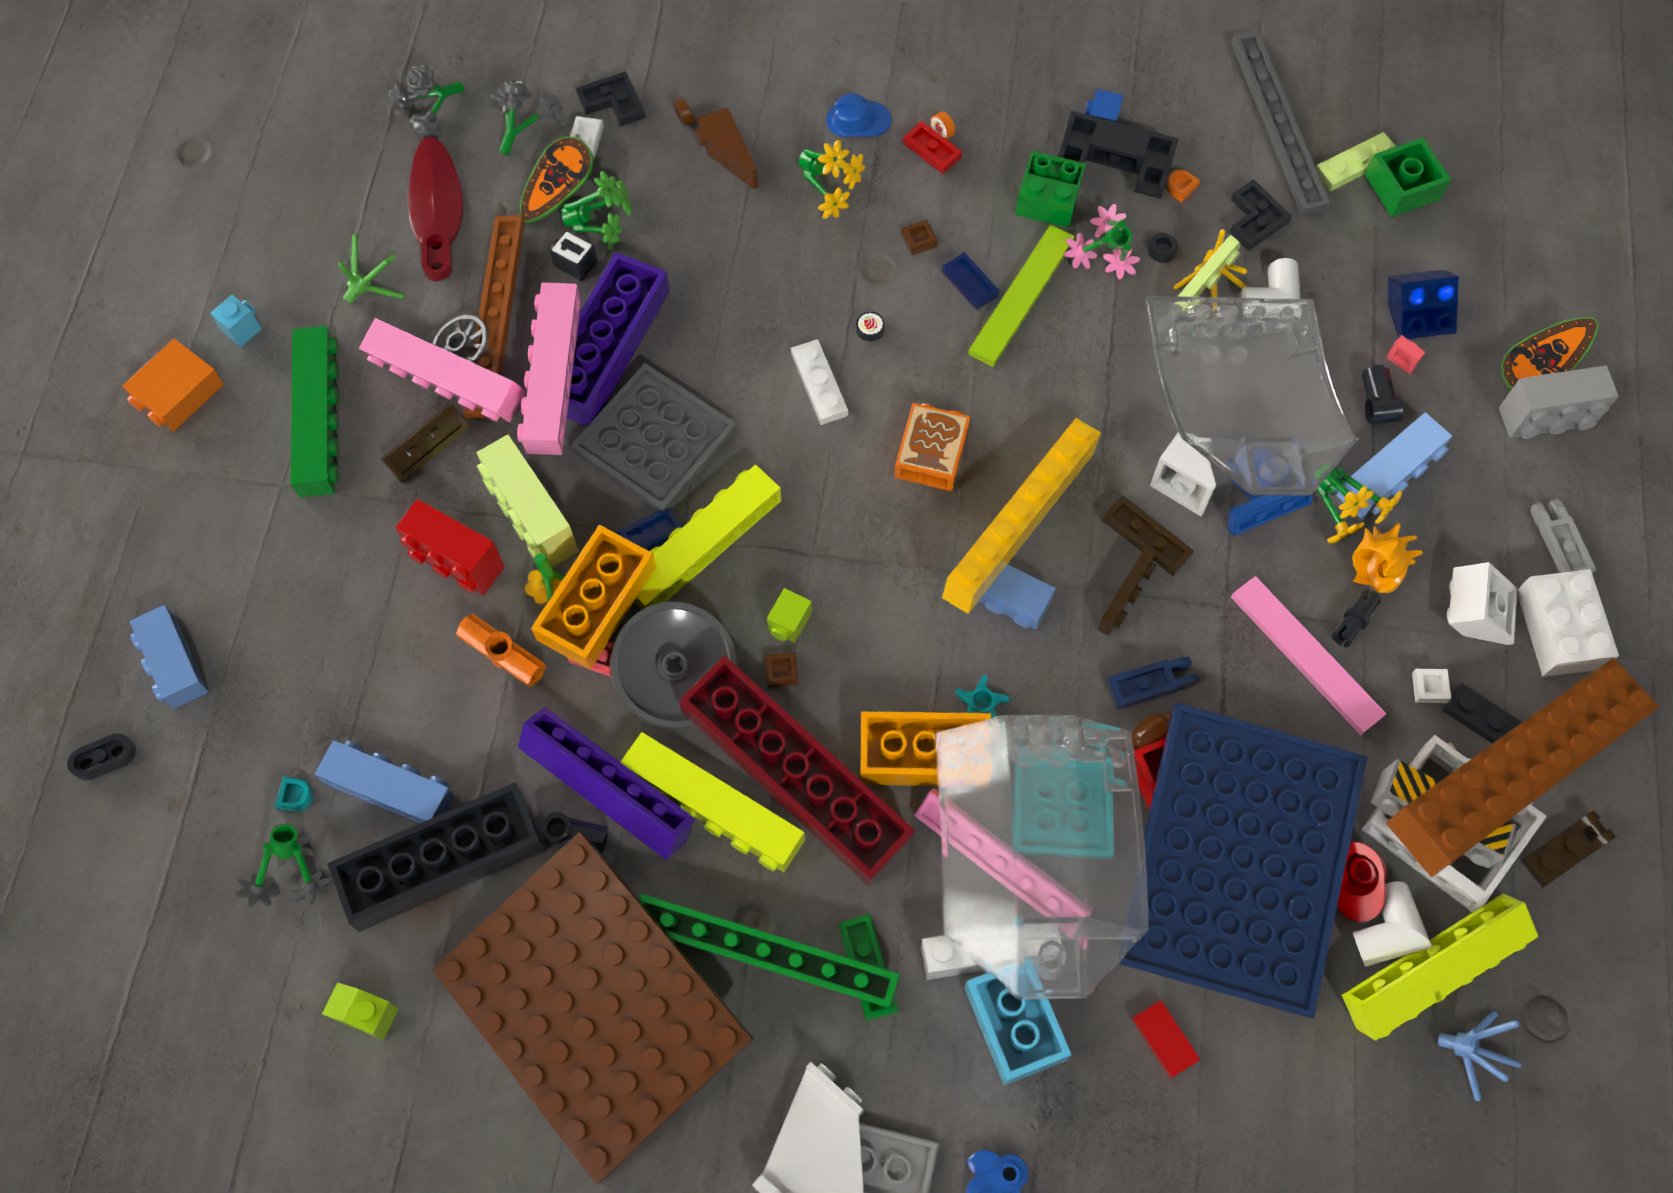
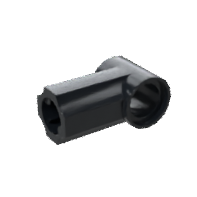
M1373 365L1368 369H1364L1362 379L1367 397L1365 403L1367 422L1370 424L1400 422L1403 417V402L1399 395H1395L1389 368L1384 365Z
M561 812L549 813L544 817L541 824L544 838L551 847L562 848L578 832H582L601 854L605 849L609 827L569 818ZM562 824L566 827V830L560 836H552L549 834V830L553 825Z

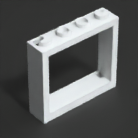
M1434 735L1423 746L1410 766L1420 770L1428 758H1430L1451 774L1471 759L1456 751L1452 743L1449 742L1447 744ZM1532 802L1512 817L1521 827L1511 840L1506 858L1491 867L1479 886L1450 865L1431 878L1388 827L1386 822L1389 819L1385 817L1387 814L1379 807L1363 826L1362 830L1468 910L1474 912L1486 903L1544 821L1546 815L1532 806Z

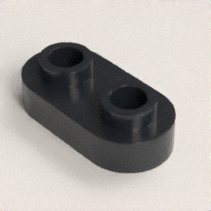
M118 733L112 734L75 749L68 758L67 767L70 773L78 779L92 780L128 765L135 757L136 747L127 736ZM124 748V752L116 757L117 751ZM93 761L92 766L88 769H85V765L88 762Z

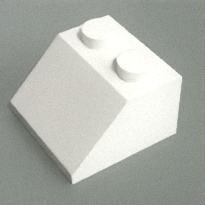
M1178 432L1160 457L1150 486L1199 516H1202L1205 512L1216 483L1206 448L1194 437Z
M1489 562L1454 567L1453 578L1449 584L1451 601L1450 607L1447 610L1448 624L1465 637L1506 645L1514 644L1518 588Z

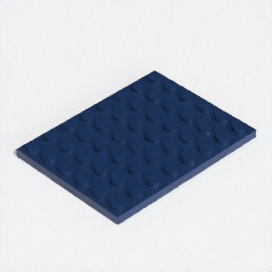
M1174 704L1114 963L1314 1019L1367 756L1184 704Z

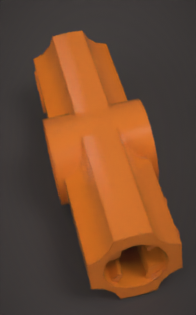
M473 613L470 616H466L460 622L455 633L459 639L490 659L495 667L504 669L528 687L537 684L547 668L544 662L513 642L508 634L497 631ZM499 647H508L504 653L494 654Z

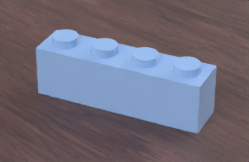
M1425 412L1350 477L1366 486L1369 490H1372L1381 498L1383 496L1386 498L1391 495L1395 496L1399 490L1403 492L1409 485L1407 481L1411 477L1417 480L1429 468L1426 465L1431 460L1437 462L1447 453L1449 449L1446 445L1452 435ZM1346 482L1344 487L1349 492L1353 491L1357 495L1359 491ZM1338 492L1336 496L1345 503L1344 496ZM1371 499L1367 500L1368 507L1364 509L1359 508L1357 515L1362 520L1371 512L1377 515L1381 511L1376 506L1377 503Z

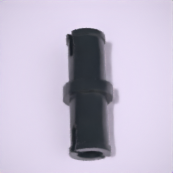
M1364 590L1356 604L1345 612V619L1332 634L1333 640L1338 645L1342 646L1343 644L1344 647H1349L1358 632L1367 627L1370 622L1369 617L1381 603V597L1376 592L1372 591L1369 597H1367L1370 590Z

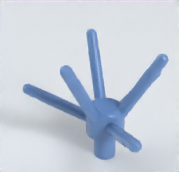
M1492 1011L1469 1033L1459 1031L1457 1036L1440 1033L1438 1039V1046L1454 1049L1455 1055L1463 1057L1469 1083L1476 1101L1481 1100V1095L1471 1059L1504 1082H1507L1509 1077L1481 1056L1516 1068L1522 1066L1521 1062L1479 1047V1039L1519 1026V1022L1514 1020L1485 1029L1498 1016L1496 1011Z

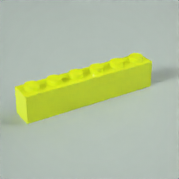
M756 464L750 470L742 471L735 479V483L728 489L720 490L713 498V502L706 508L698 509L692 515L691 521L682 528H676L662 546L655 547L650 551L654 555L656 568L634 603L643 610L649 606L667 602L782 501L781 487Z
M643 732L640 733L620 762L691 816L705 823L703 827L709 833L716 837H720L721 834L732 840L730 844L743 854H747L749 851L759 857L758 862L773 872L777 868L784 873L805 841L804 831Z
M1501 894L1430 939L1432 947L1401 957L1344 993L1342 997L1356 1029L1376 1041L1379 1038L1388 1036L1392 1030L1404 1022L1416 1018L1420 1012L1429 1006L1444 1000L1454 990L1469 984L1476 976L1487 969L1497 966L1501 960L1512 953L1524 949L1529 942L1539 936L1525 902L1506 894Z

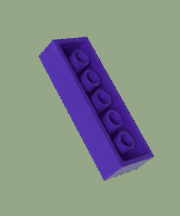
M614 253L579 314L567 413L568 419L588 426L604 408L670 292L666 271L620 253Z

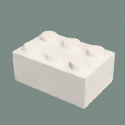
M1591 569L1531 576L1518 589V599L1543 677L1597 670L1613 657L1616 659L1619 656Z

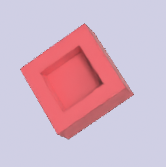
M1401 335L1393 344L1386 358L1408 374H1411L1418 366L1425 351L1419 348L1415 342L1409 341Z

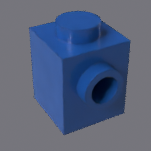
M1097 89L1094 100H1088L1085 114L1117 122L1124 95Z

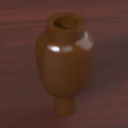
M1167 712L1163 715L1152 714L1141 721L1134 728L1131 741L1121 747L1124 754L1128 756L1134 750L1165 739L1171 715Z

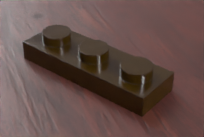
M448 403L380 459L395 478L403 483L469 429L470 426L455 406Z
M1123 495L1103 515L1102 521L1141 552L1145 546L1157 551L1153 561L1172 576L1182 568L1194 553L1193 549Z
M1145 546L1101 618L1098 631L1108 636L1113 627L1118 629L1121 627L1128 614L1124 611L1128 602L1133 605L1135 604L1142 591L1139 584L1143 578L1149 580L1157 567V564L1153 563L1157 551Z

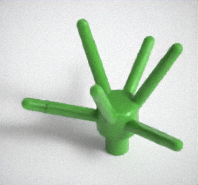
M353 234L352 255L350 256L351 272L343 262L338 263L342 272L349 279L346 283L349 289L343 299L353 304L359 293L364 295L366 291L404 299L405 296L402 293L370 285L371 280L392 263L396 256L391 255L365 276L358 272V236Z

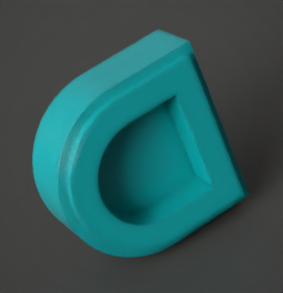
M283 776L274 807L280 811L302 812L313 801V789L302 779Z

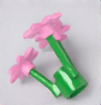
M1116 204L1110 206L1108 213L1102 206H1098L1100 217L1090 220L1092 224L1099 226L1095 236L1099 237L1105 232V237L1095 242L1088 240L1084 243L1083 235L1078 233L1076 241L1071 238L1067 239V244L1071 250L1065 252L1064 255L1070 258L1074 257L1072 262L1073 268H1077L1082 263L1084 268L1089 269L1090 262L1088 258L1095 259L1097 257V254L1091 250L1107 245L1108 248L1113 250L1114 255H1103L1106 261L1111 262L1105 268V272L1109 273L1116 270L1119 280L1122 279L1124 270L1131 275H1135L1136 271L1131 264L1139 262L1140 258L1130 256L1132 247L1129 243L1132 240V233L1129 227L1125 225L1124 219L1126 214H1116Z

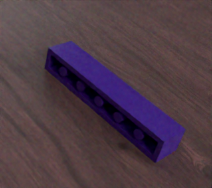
M543 707L524 722L518 745L520 750L665 860H668L687 842L695 820L693 816L547 707Z

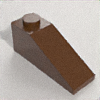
M724 108L697 117L698 129L695 130V135L699 146L704 145L708 156L751 188H757V169L729 109Z

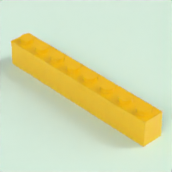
M1077 418L1074 419L947 577L942 595L943 599L965 613H970L1093 456L1101 435L1100 431Z

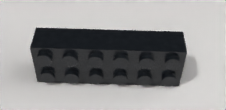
M514 782L327 864L348 924L358 932H361L545 851V848L523 793L517 783Z

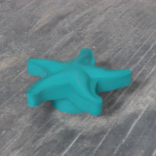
M986 675L981 677L974 691L967 692L956 688L955 695L968 706L967 713H991V729H995L997 727V717L994 708L1000 703H1008L1010 700L1009 696L993 693L989 690L986 684L988 679Z

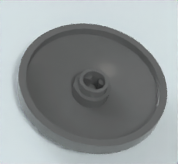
M683 602L658 603L635 614L618 633L610 655L611 680L623 705L642 721L662 728H685L695 724L681 712L679 699L724 655L737 666L736 652L726 629L713 615L704 609Z

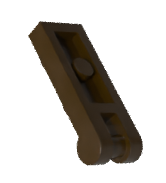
M1595 810L1521 860L1542 888L1616 837L1611 829L1606 830L1598 819L1601 817ZM1588 828L1595 836V839L1589 841L1582 830Z

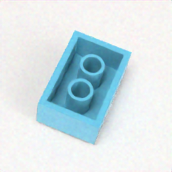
M1030 957L966 982L964 990L1003 1086L1065 1062L1070 1058L1072 1054Z

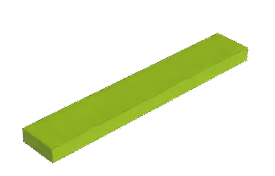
M1050 224L973 342L968 355L992 367L995 366L1062 262L1065 252L1070 249L1067 239L1075 240L1074 235Z

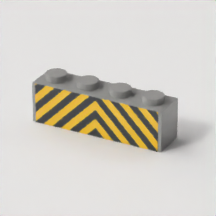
M1397 759L1381 772L1370 803L1381 808L1385 814L1394 816L1410 802L1436 785L1438 781ZM1508 820L1463 855L1470 858L1477 865L1486 868L1492 867L1506 858L1516 825Z

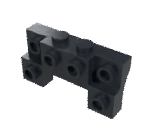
M1071 111L1057 157L1082 163L1089 161L1139 174L1134 192L1161 199L1179 138Z

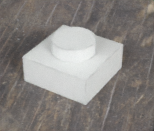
M1415 669L1412 672L1415 703H1448L1451 700L1448 669Z

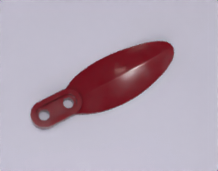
M426 137L419 143L412 162L408 191V211L413 233L421 245V260L424 274L431 281H443L451 275L453 270L452 244L459 233L462 223L463 193L459 177L449 153L440 141L433 137Z

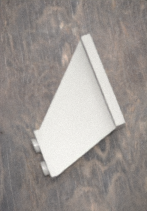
M812 1062L806 1066V1071L764 1172L752 1185L759 1193H864L859 1117L863 1113V1109L859 1104L862 1100L848 1087L841 1090L833 1082L836 1076L822 1063L818 1067Z

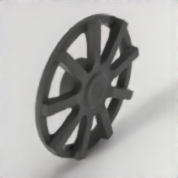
M462 315L448 321L438 331L432 344L437 346L439 338L442 337L447 340L446 347H442V349L459 357L464 355L468 361L476 364L485 350L488 351L489 349L487 344L490 331L480 318L473 315ZM461 320H470V324L464 333ZM478 323L481 329L472 336H470L476 324ZM452 324H455L456 331L450 334V336L444 332ZM482 337L481 344L472 343L473 341ZM471 349L478 350L473 357L469 353Z

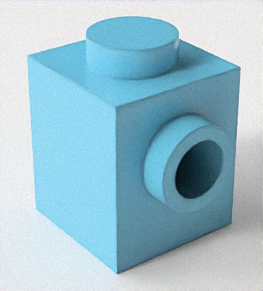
M232 294L210 312L220 330L239 347H242L262 329L254 316L257 313L254 307L246 300L239 301Z

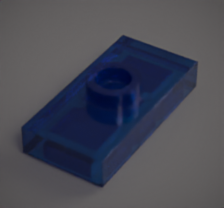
M965 252L942 266L943 274L976 310L999 296L1000 290Z
M667 507L664 511L659 510L617 531V534L650 551L664 544L676 528L684 526Z

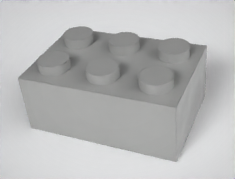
M1605 365L1520 378L1499 406V411L1509 439L1516 437L1529 439L1538 434L1549 432L1555 435L1569 429H1590L1597 425L1599 419L1610 409V406L1619 395L1608 367Z

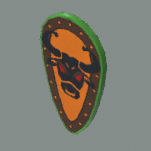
M562 137L553 141L545 149L537 161L522 194L520 215L523 216L525 223L538 221L554 212L588 180L593 170L594 159L591 149L584 141L575 137Z
M1592 317L1565 320L1549 326L1514 345L1506 353L1501 365L1502 378L1507 387L1512 390L1520 378L1572 371L1589 351L1596 337L1598 329L1597 320Z

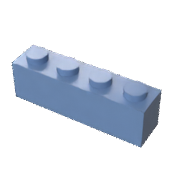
M333 740L314 774L327 786L416 823H422L447 812L455 797L448 788L449 784L446 781L435 776H431L430 779L419 776L420 771L406 764H403L401 768L391 764V759L380 753L374 752L373 756L363 753L364 749L361 746L350 741L342 744Z

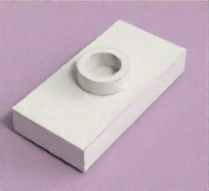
M576 116L570 137L584 141L591 149L593 159L595 158L603 131V120Z

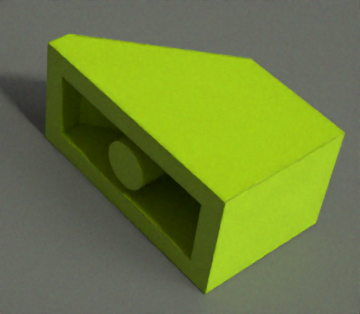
M337 982L322 1015L384 1040L399 1008L387 1000Z

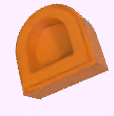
M1175 170L1167 178L1166 190L1172 197L1182 203L1199 187L1201 180L1188 171Z

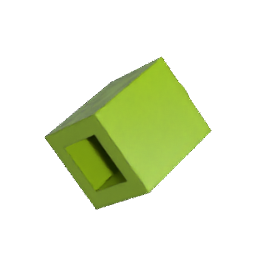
M784 588L766 618L770 634L780 641L789 640L795 643L812 614V601Z

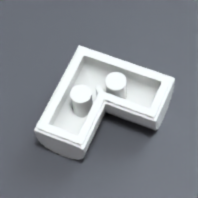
M1283 258L1275 260L1270 264L1268 268L1269 288L1243 287L1241 291L1242 317L1300 319L1302 309L1298 263L1295 260Z
M1401 881L1385 884L1384 907L1381 910L1385 923L1353 932L1365 967L1432 947L1409 887Z

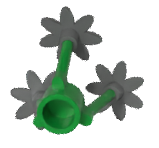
M286 823L272 829L270 832V842L263 845L264 855L258 874H252L251 882L238 879L237 883L242 889L237 891L235 896L238 898L249 897L248 906L253 907L258 899L263 905L270 906L271 899L269 897L280 895L279 890L269 888L274 883V879H265L271 855L278 857L277 864L279 867L286 864L290 859L295 867L300 868V882L302 884H294L289 887L291 892L296 893L292 897L293 902L306 898L307 903L312 904L315 900V894L319 896L328 895L329 892L324 887L330 885L333 879H322V871H317L314 875H310L304 856H311L313 852L309 848L304 847V845L311 840V836L305 835L298 838L297 829Z

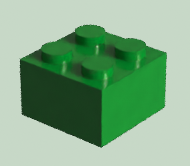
M1424 137L1374 154L1365 173V177L1391 217L1440 201L1451 182V178Z

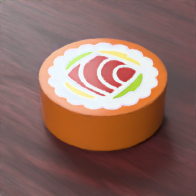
M941 111L931 117L930 126L933 130L947 140L954 136L955 125L947 113Z

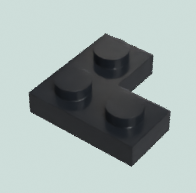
M626 71L575 88L585 115L612 107L620 127L646 118L643 106Z
M1253 179L1232 195L1231 201L1247 216L1232 225L1229 233L1249 251L1290 223L1292 215Z

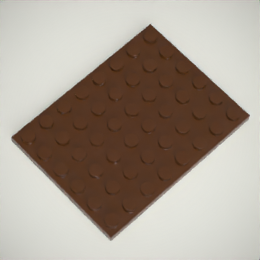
M578 832L432 969L596 1184L604 1181L754 1040L753 1036L582 832Z

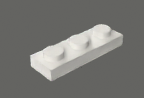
M818 339L792 347L791 355L820 425L847 417V406Z

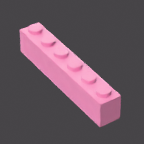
M542 283L540 294L535 296V310L538 314L537 319L532 320L531 326L534 344L529 345L528 361L531 363L530 371L525 372L524 379L525 388L528 390L527 397H523L521 400V413L524 415L523 424L518 425L517 430L518 442H522L526 454L563 455L581 297L577 284Z
M376 318L359 347L361 351L369 355L366 360L380 368H383L384 364L390 366V372L403 379L409 375L413 377L411 381L422 388L428 389L429 386H433L436 388L434 392L448 400H451L452 396L459 399L458 404L471 411H474L475 407L482 409L481 414L495 422L501 418L510 423L527 392L512 380Z

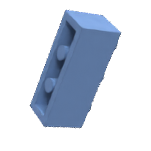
M1007 564L979 602L985 604V607L993 613H1003L1013 618V621L1021 627H1031L1036 630L1053 600L1056 588Z
M166 605L129 621L134 633L130 634L131 640L138 651L142 650L145 658L141 659V664L148 676H153L156 684L152 685V690L159 702L165 701L170 707L175 709L209 692L179 621Z

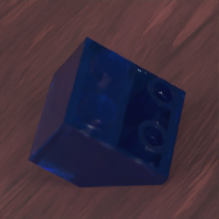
M1446 270L1388 276V307L1398 338L1401 335L1407 339L1457 333L1459 276Z

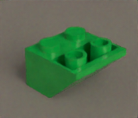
M1032 151L1018 194L1015 215L1069 228L1086 163Z

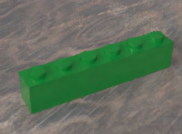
M328 326L292 329L290 485L299 498L335 494V483L339 482L340 478L338 466L335 464V456H339V443L337 438H335V430H339V417L337 412H335V404H339V392L337 387H335V379H339V367L335 361V354H339V342L336 336H332Z

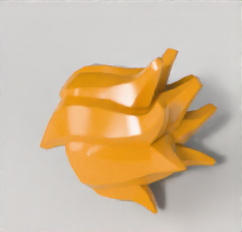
M1397 523L1390 531L1383 534L1376 526L1373 527V534L1365 528L1363 540L1352 556L1353 565L1357 571L1353 582L1371 585L1375 591L1380 593H1390L1396 590L1404 580L1408 566L1415 564L1416 560L1412 559L1423 554L1422 550H1406L1407 543L1417 540V536L1397 538L1401 526L1400 523Z

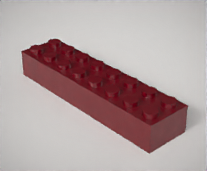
M725 655L679 699L681 712L866 885L869 886L913 838L915 830Z

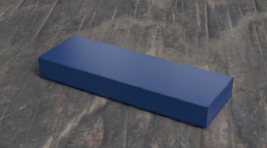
M1309 477L1230 509L1227 529L1234 536L1312 504L1316 484Z

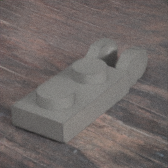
M1559 499L1549 501L1548 510L1553 521H1551L1542 503L1533 504L1531 507L1532 517L1535 524L1539 527V531L1559 573L1591 569L1593 574L1596 571V567L1572 517L1568 515L1563 503Z

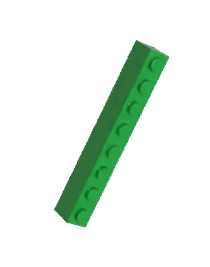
M640 894L639 900L672 940L890 1009L893 1007L902 976L898 973Z

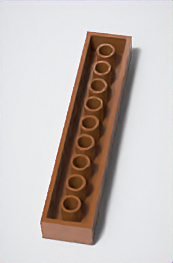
M1613 657L1410 802L1389 819L1386 824L1432 878L1660 706Z

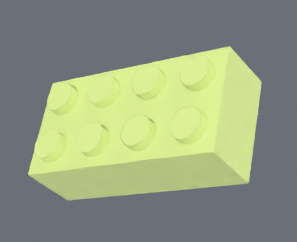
M509 435L476 452L480 460L477 469L483 477L486 488L491 495H495L498 500L497 503L506 518L509 517L511 519L512 526L519 538L525 540L528 545L527 549L533 559L537 554L543 553L546 555L550 565L554 567L579 552L570 525Z

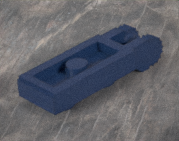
M1182 657L1172 661L1164 660L1109 677L1106 682L1117 710L1175 693L1177 690L1186 689L1196 685L1200 680L1196 674L1175 679L1174 672L1187 669L1192 665L1190 657Z

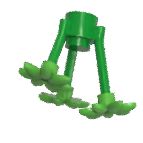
M601 171V179H594L595 183L599 186L597 192L575 202L565 204L562 208V219L566 227L574 228L575 233H601L604 236L603 242H608V249L612 250L614 245L620 244L618 234L623 230L622 227L618 226L620 222L619 215L614 217L612 213H609L608 223H604L602 227L587 226V222L591 220L590 211L605 206L610 207L612 204L616 206L622 204L623 210L630 216L632 213V203L627 198L629 192L626 190L624 182L622 180L616 182L614 176L608 178V175ZM599 197L605 198V200L592 203L589 205H584Z

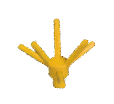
M1224 229L1220 230L1215 250H1209L1206 253L1204 262L1195 267V272L1174 285L1175 290L1188 284L1223 244ZM1235 264L1231 266L1225 265L1218 273H1222L1241 289L1248 287L1227 270L1230 269L1246 274V268ZM1217 283L1211 288V305L1214 309L1217 307Z

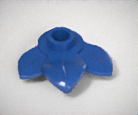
M982 1150L974 1153L967 1159L968 1166L976 1175L968 1184L966 1193H1022L1021 1188L1026 1184L1029 1172L1025 1161L1021 1157L1014 1154H1006L1001 1157L991 1150ZM1008 1166L1016 1170L1017 1175L1013 1180L1007 1179L1004 1175V1169Z

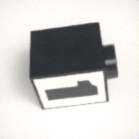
M567 230L560 238L553 242L550 249L554 267L580 281H583L598 262L594 245Z

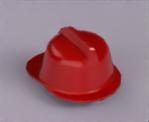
M1350 842L1337 904L1343 915L1357 922L1370 921L1378 916L1384 907L1385 880L1387 877L1385 861L1373 848L1365 843Z

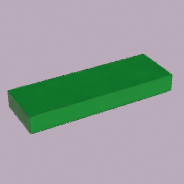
M870 914L838 923L848 958L887 970ZM860 999L866 1022L899 1013L896 999L892 1009Z

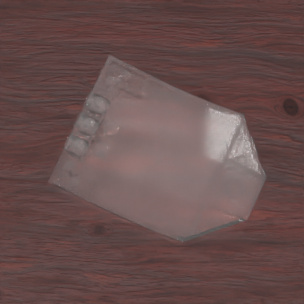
M1146 296L1145 302L1157 373L1166 405L1181 438L1250 495H1311L1359 439L1354 436L1345 419L1330 379L1313 299Z
M1003 715L936 732L942 843L944 935L970 954V958L989 975L993 974L1008 987L1007 991L1016 999L1087 998L1102 979L1119 964L1127 952L1138 940H1141L1149 929L1144 831L1131 731L1084 719L1077 715Z

